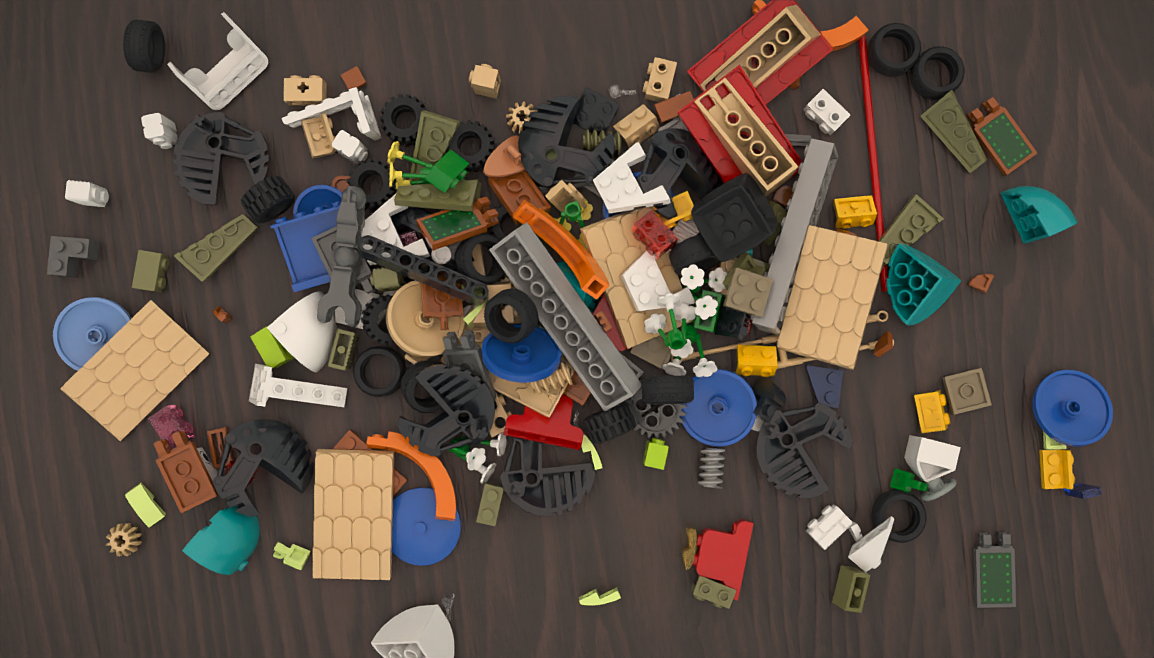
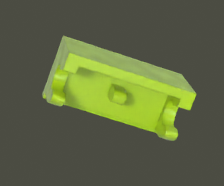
M267 327L250 336L266 366L272 367V369L278 368L294 359L293 355L285 349Z

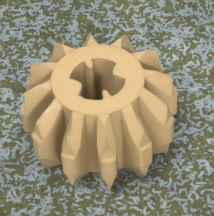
M524 101L520 107L518 103H515L516 109L510 107L509 112L511 114L506 115V118L510 120L507 122L508 126H513V132L519 129V134L520 130H525L522 127L524 121H530L531 119L528 118V115L531 112H537V110H532V104L526 107ZM521 115H525L524 121H520L518 117L521 118Z
M120 523L116 527L111 528V534L106 536L110 540L106 546L112 547L110 552H116L117 556H122L123 554L124 556H129L131 552H136L138 550L136 545L142 543L138 540V537L142 534H136L138 527L131 528V523L125 525Z

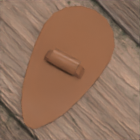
M519 136L508 138L491 153L484 165L483 172L486 176L505 177L526 170L519 153Z

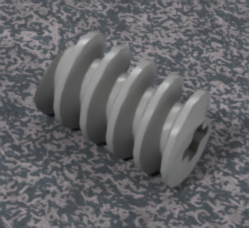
M706 448L701 450V453L706 455V457L700 458V461L704 462L705 465L699 466L700 469L704 470V473H700L699 476L704 478V480L698 481V484L704 487L722 488L717 484L723 482L718 476L723 475L724 472L718 470V468L724 467V464L719 461L725 459L720 454L725 452V449Z

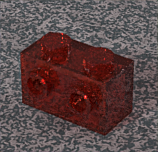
M652 210L638 220L632 228L634 238L639 242L641 241L646 246L647 252L657 259L675 246L678 240Z

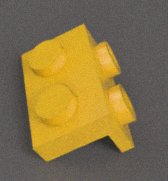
M688 191L672 198L677 217L667 220L655 212L660 228L665 227L668 230L677 226L675 222L683 219V222L693 219L691 210L694 205Z
M737 345L736 373L738 375H758L763 377L775 375L778 367L776 346Z

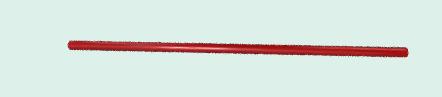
M865 34L858 42L873 201L877 212L875 224L878 242L884 234ZM886 264L882 266L880 273L882 292L888 291V268Z

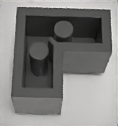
M51 236L47 274L58 277L77 278L79 259L98 261L100 242L83 238Z

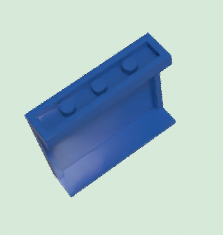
M341 200L331 203L332 207L326 209L324 206L313 208V212L306 214L305 211L293 214L294 218L287 220L286 217L276 219L275 224L271 225V229L274 228L288 266L293 281L291 286L294 292L331 281L311 238L337 226L336 218Z

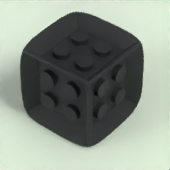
M748 173L739 175L716 188L698 201L691 210L696 227L709 248L721 262L734 259L759 245L776 231L778 225L772 207L757 183Z

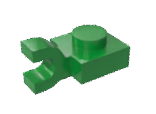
M894 469L890 487L909 493L911 487L926 492L928 484L914 480L915 474Z

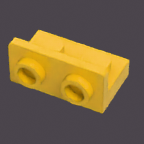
M872 195L839 198L833 201L837 218L836 228L867 227L874 224L877 212Z
M940 390L914 395L921 432L946 430L950 424V417L944 410L946 405L945 395L941 394Z
M1039 450L1042 489H1073L1075 476L1072 473L1074 458L1071 450Z

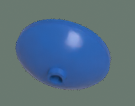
M329 185L309 187L298 196L294 204L293 214L303 211L309 214L313 212V208L324 206L325 209L332 207L331 203L341 200L342 192Z

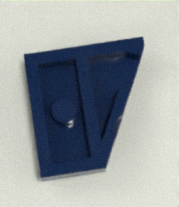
M805 365V370L810 378V384L815 393L817 403L832 408H839L843 370Z

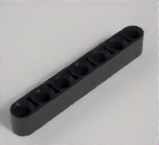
M365 235L359 240L358 253L362 258L470 304L482 305L489 294L488 287L484 283L370 235ZM370 245L372 249L366 250L362 246ZM386 252L389 253L391 257L385 258L381 254ZM406 260L410 265L404 266L400 261ZM425 268L428 273L423 274L418 269ZM444 276L446 281L442 282L437 277ZM456 284H462L465 289H458ZM474 292H481L483 297H477Z

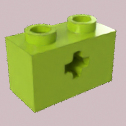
M652 438V441L647 440L642 460L644 466L664 470L669 446L661 439Z

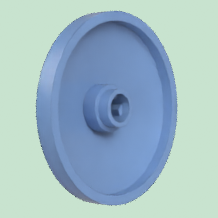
M89 297L77 300L64 308L56 319L53 329V341L56 351L67 365L79 371L132 318L121 305L106 298Z

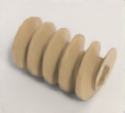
M560 362L559 368L553 374L542 380L531 382L534 394L535 389L541 394L543 387L547 392L550 391V385L557 389L558 383L565 387L566 380L572 385L568 365L565 366L563 362Z

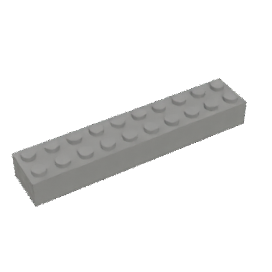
M811 139L810 145H806L804 156L806 157L798 170L800 176L798 181L794 182L792 189L794 194L787 203L788 213L782 219V231L775 240L776 250L769 259V272H766L764 277L773 279L764 314L761 318L751 315L752 323L761 331L780 336L808 226L817 225L837 163L838 153L834 143Z
M528 223L520 226L489 249L517 290L523 291L533 300L540 322L604 411L632 397L642 386L641 382Z

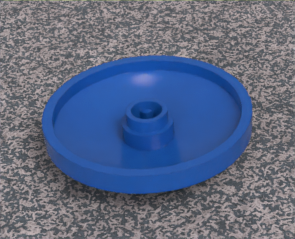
M511 324V326L521 328L522 324ZM537 326L528 337L518 343L502 342L490 333L482 344V360L486 368L494 375L512 382L527 383L542 380L553 374L561 362L562 351L547 330Z
M717 369L709 377L694 376L692 378L694 381V400L691 403H684L688 406L682 410L687 415L681 416L685 420L683 425L687 432L699 442L710 446H727L744 438L753 427L756 415L753 412L757 406V400L749 383L737 373L725 369Z
M1076 370L1057 371L1044 378L1034 391L1032 407L1035 419L1040 428L1056 442L1072 447H1082L1100 440L1108 432L1113 419V407L1110 397L1104 387L1088 374Z
M413 488L402 493L393 501L392 552L409 564L425 566L443 560L452 552L460 538L461 517L457 507L454 521L435 519L436 499L433 488Z

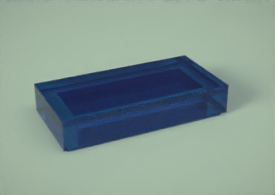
M1083 483L1073 485V489L1063 488L1065 495L1081 499L1102 494L1101 487Z

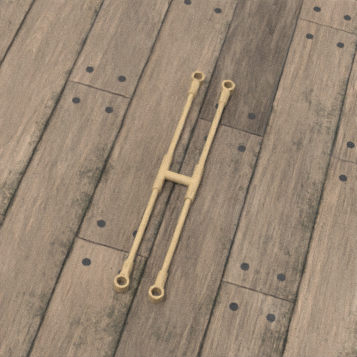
M878 311L876 314L869 315L867 323L885 322L888 319V313L886 311ZM880 313L884 314L883 320L879 318ZM770 335L758 340L704 350L703 353L708 355L737 349V345H764L774 342L778 345L779 335ZM878 341L861 345L859 351L873 350ZM778 349L780 361H777V369L800 365L803 362L816 359L809 357L788 359L786 351ZM693 351L692 354H688L687 358L680 357V361L696 359V357L700 356L699 352Z

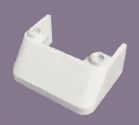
M224 12L221 15L234 28L227 36V42L233 50L207 74L198 68H192L183 74L171 62L167 64L174 74L213 110L224 108L268 65L267 56Z

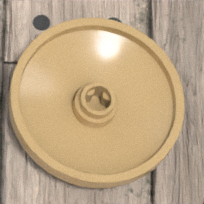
M416 280L405 284L393 295L386 312L387 328L394 342L405 352L418 357L427 358L443 354L445 346L442 338L446 337L448 332L455 331L459 340L465 324L463 320L465 318L464 310L462 317L448 318L449 330H440V319L423 318L420 282Z

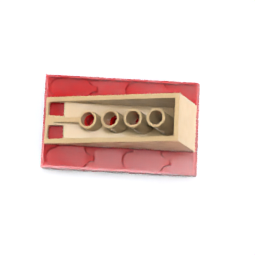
M772 0L687 72L704 92L740 64L765 105H767L834 50V48L795 0Z
M740 64L677 113L724 184L739 175L748 173L767 198L798 174L799 166L803 163Z

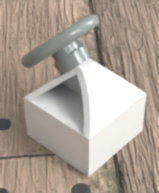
M910 435L904 458L912 471L922 481H925L924 483L928 484L927 491L921 493L920 499L922 501L937 499L956 486L957 482L955 479L941 480L940 477L955 471L961 447Z

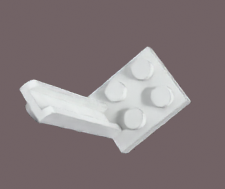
M357 87L349 89L348 92L341 93L340 97L325 99L318 105H308L305 107V110L290 112L287 114L288 116L282 118L284 124L296 128L302 125V120L321 117V113H326L328 116L352 107L354 114L357 115L359 120L357 122L359 131L374 141L382 138L368 95L364 96L362 91L358 92Z
M255 364L249 402L265 407L268 397L344 407L347 388L272 377V367Z

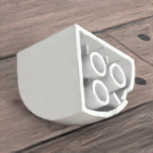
M321 291L314 292L301 299L267 327L291 355L313 372H319L329 360L337 331L334 313L330 322L320 323L317 319L318 301L325 295Z
M439 605L417 606L401 612L389 620L378 631L371 642L372 646L384 658H454L453 632Z

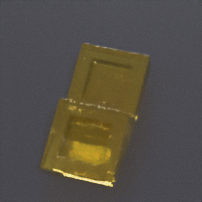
M694 526L686 527L689 547H681L685 570H690L696 552L697 536Z

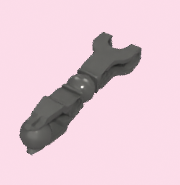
M348 186L341 195V204L336 218V246L339 247L333 255L337 266L333 265L329 292L318 301L317 319L320 323L330 322L334 310L338 307L344 310L345 322L348 326L356 327L360 322L362 305L355 297L357 269L354 267L359 260L356 249H358L359 240L362 237V231L365 226L364 206L367 200L365 192L357 186Z

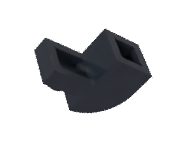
M758 376L752 389L759 402L753 413L763 422L770 423L777 407L784 408L786 396L784 391L772 380Z

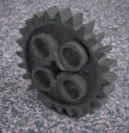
M642 386L631 399L625 400V402L630 404L629 408L636 422L634 430L642 429L641 435L648 432V438L655 434L656 439H658L660 433L665 438L667 437V431L672 435L674 433L673 427L675 429L680 428L677 422L683 423L685 421L681 416L687 415L682 410L688 406L687 404H664L658 410H654L645 417H642V413L654 406V404H647L646 409H642L639 406V400L642 399ZM666 405L673 408V415H668L665 412ZM650 416L657 418V425H652L649 422Z

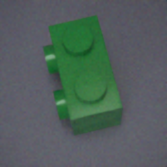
M450 149L433 166L426 180L437 189L446 193L450 188L454 189L459 181L464 179L468 173L466 168L469 163Z
M703 290V293L699 295V299L709 295L718 302V306L715 308L716 314L709 316L705 320L696 315L693 320L694 328L715 333L724 295Z

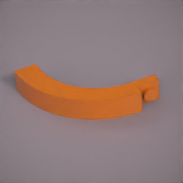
M756 0L753 3L752 12L754 15L766 6L763 0ZM855 16L840 27L820 32L834 48L832 51H836L858 41L868 32V29Z
M526 200L522 202L513 213V218L523 225L528 223L533 232L547 242L568 264L577 277L581 289L597 300L610 285L596 260L565 227L541 208L537 209Z
M389 431L387 439L383 435L373 434L372 437L368 436L367 448L394 451L408 457L420 466L429 478L436 499L435 519L455 520L456 502L453 485L445 467L437 457L420 452L416 444L414 447L409 444L410 439L408 436L405 440L402 434Z

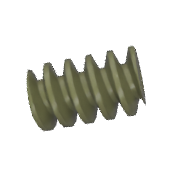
M586 129L583 134L582 150L587 148V151H591L606 137L604 130H601L598 136L596 130H593L590 135L589 130ZM616 132L614 136V152L617 150L618 156H620L621 137L620 133Z

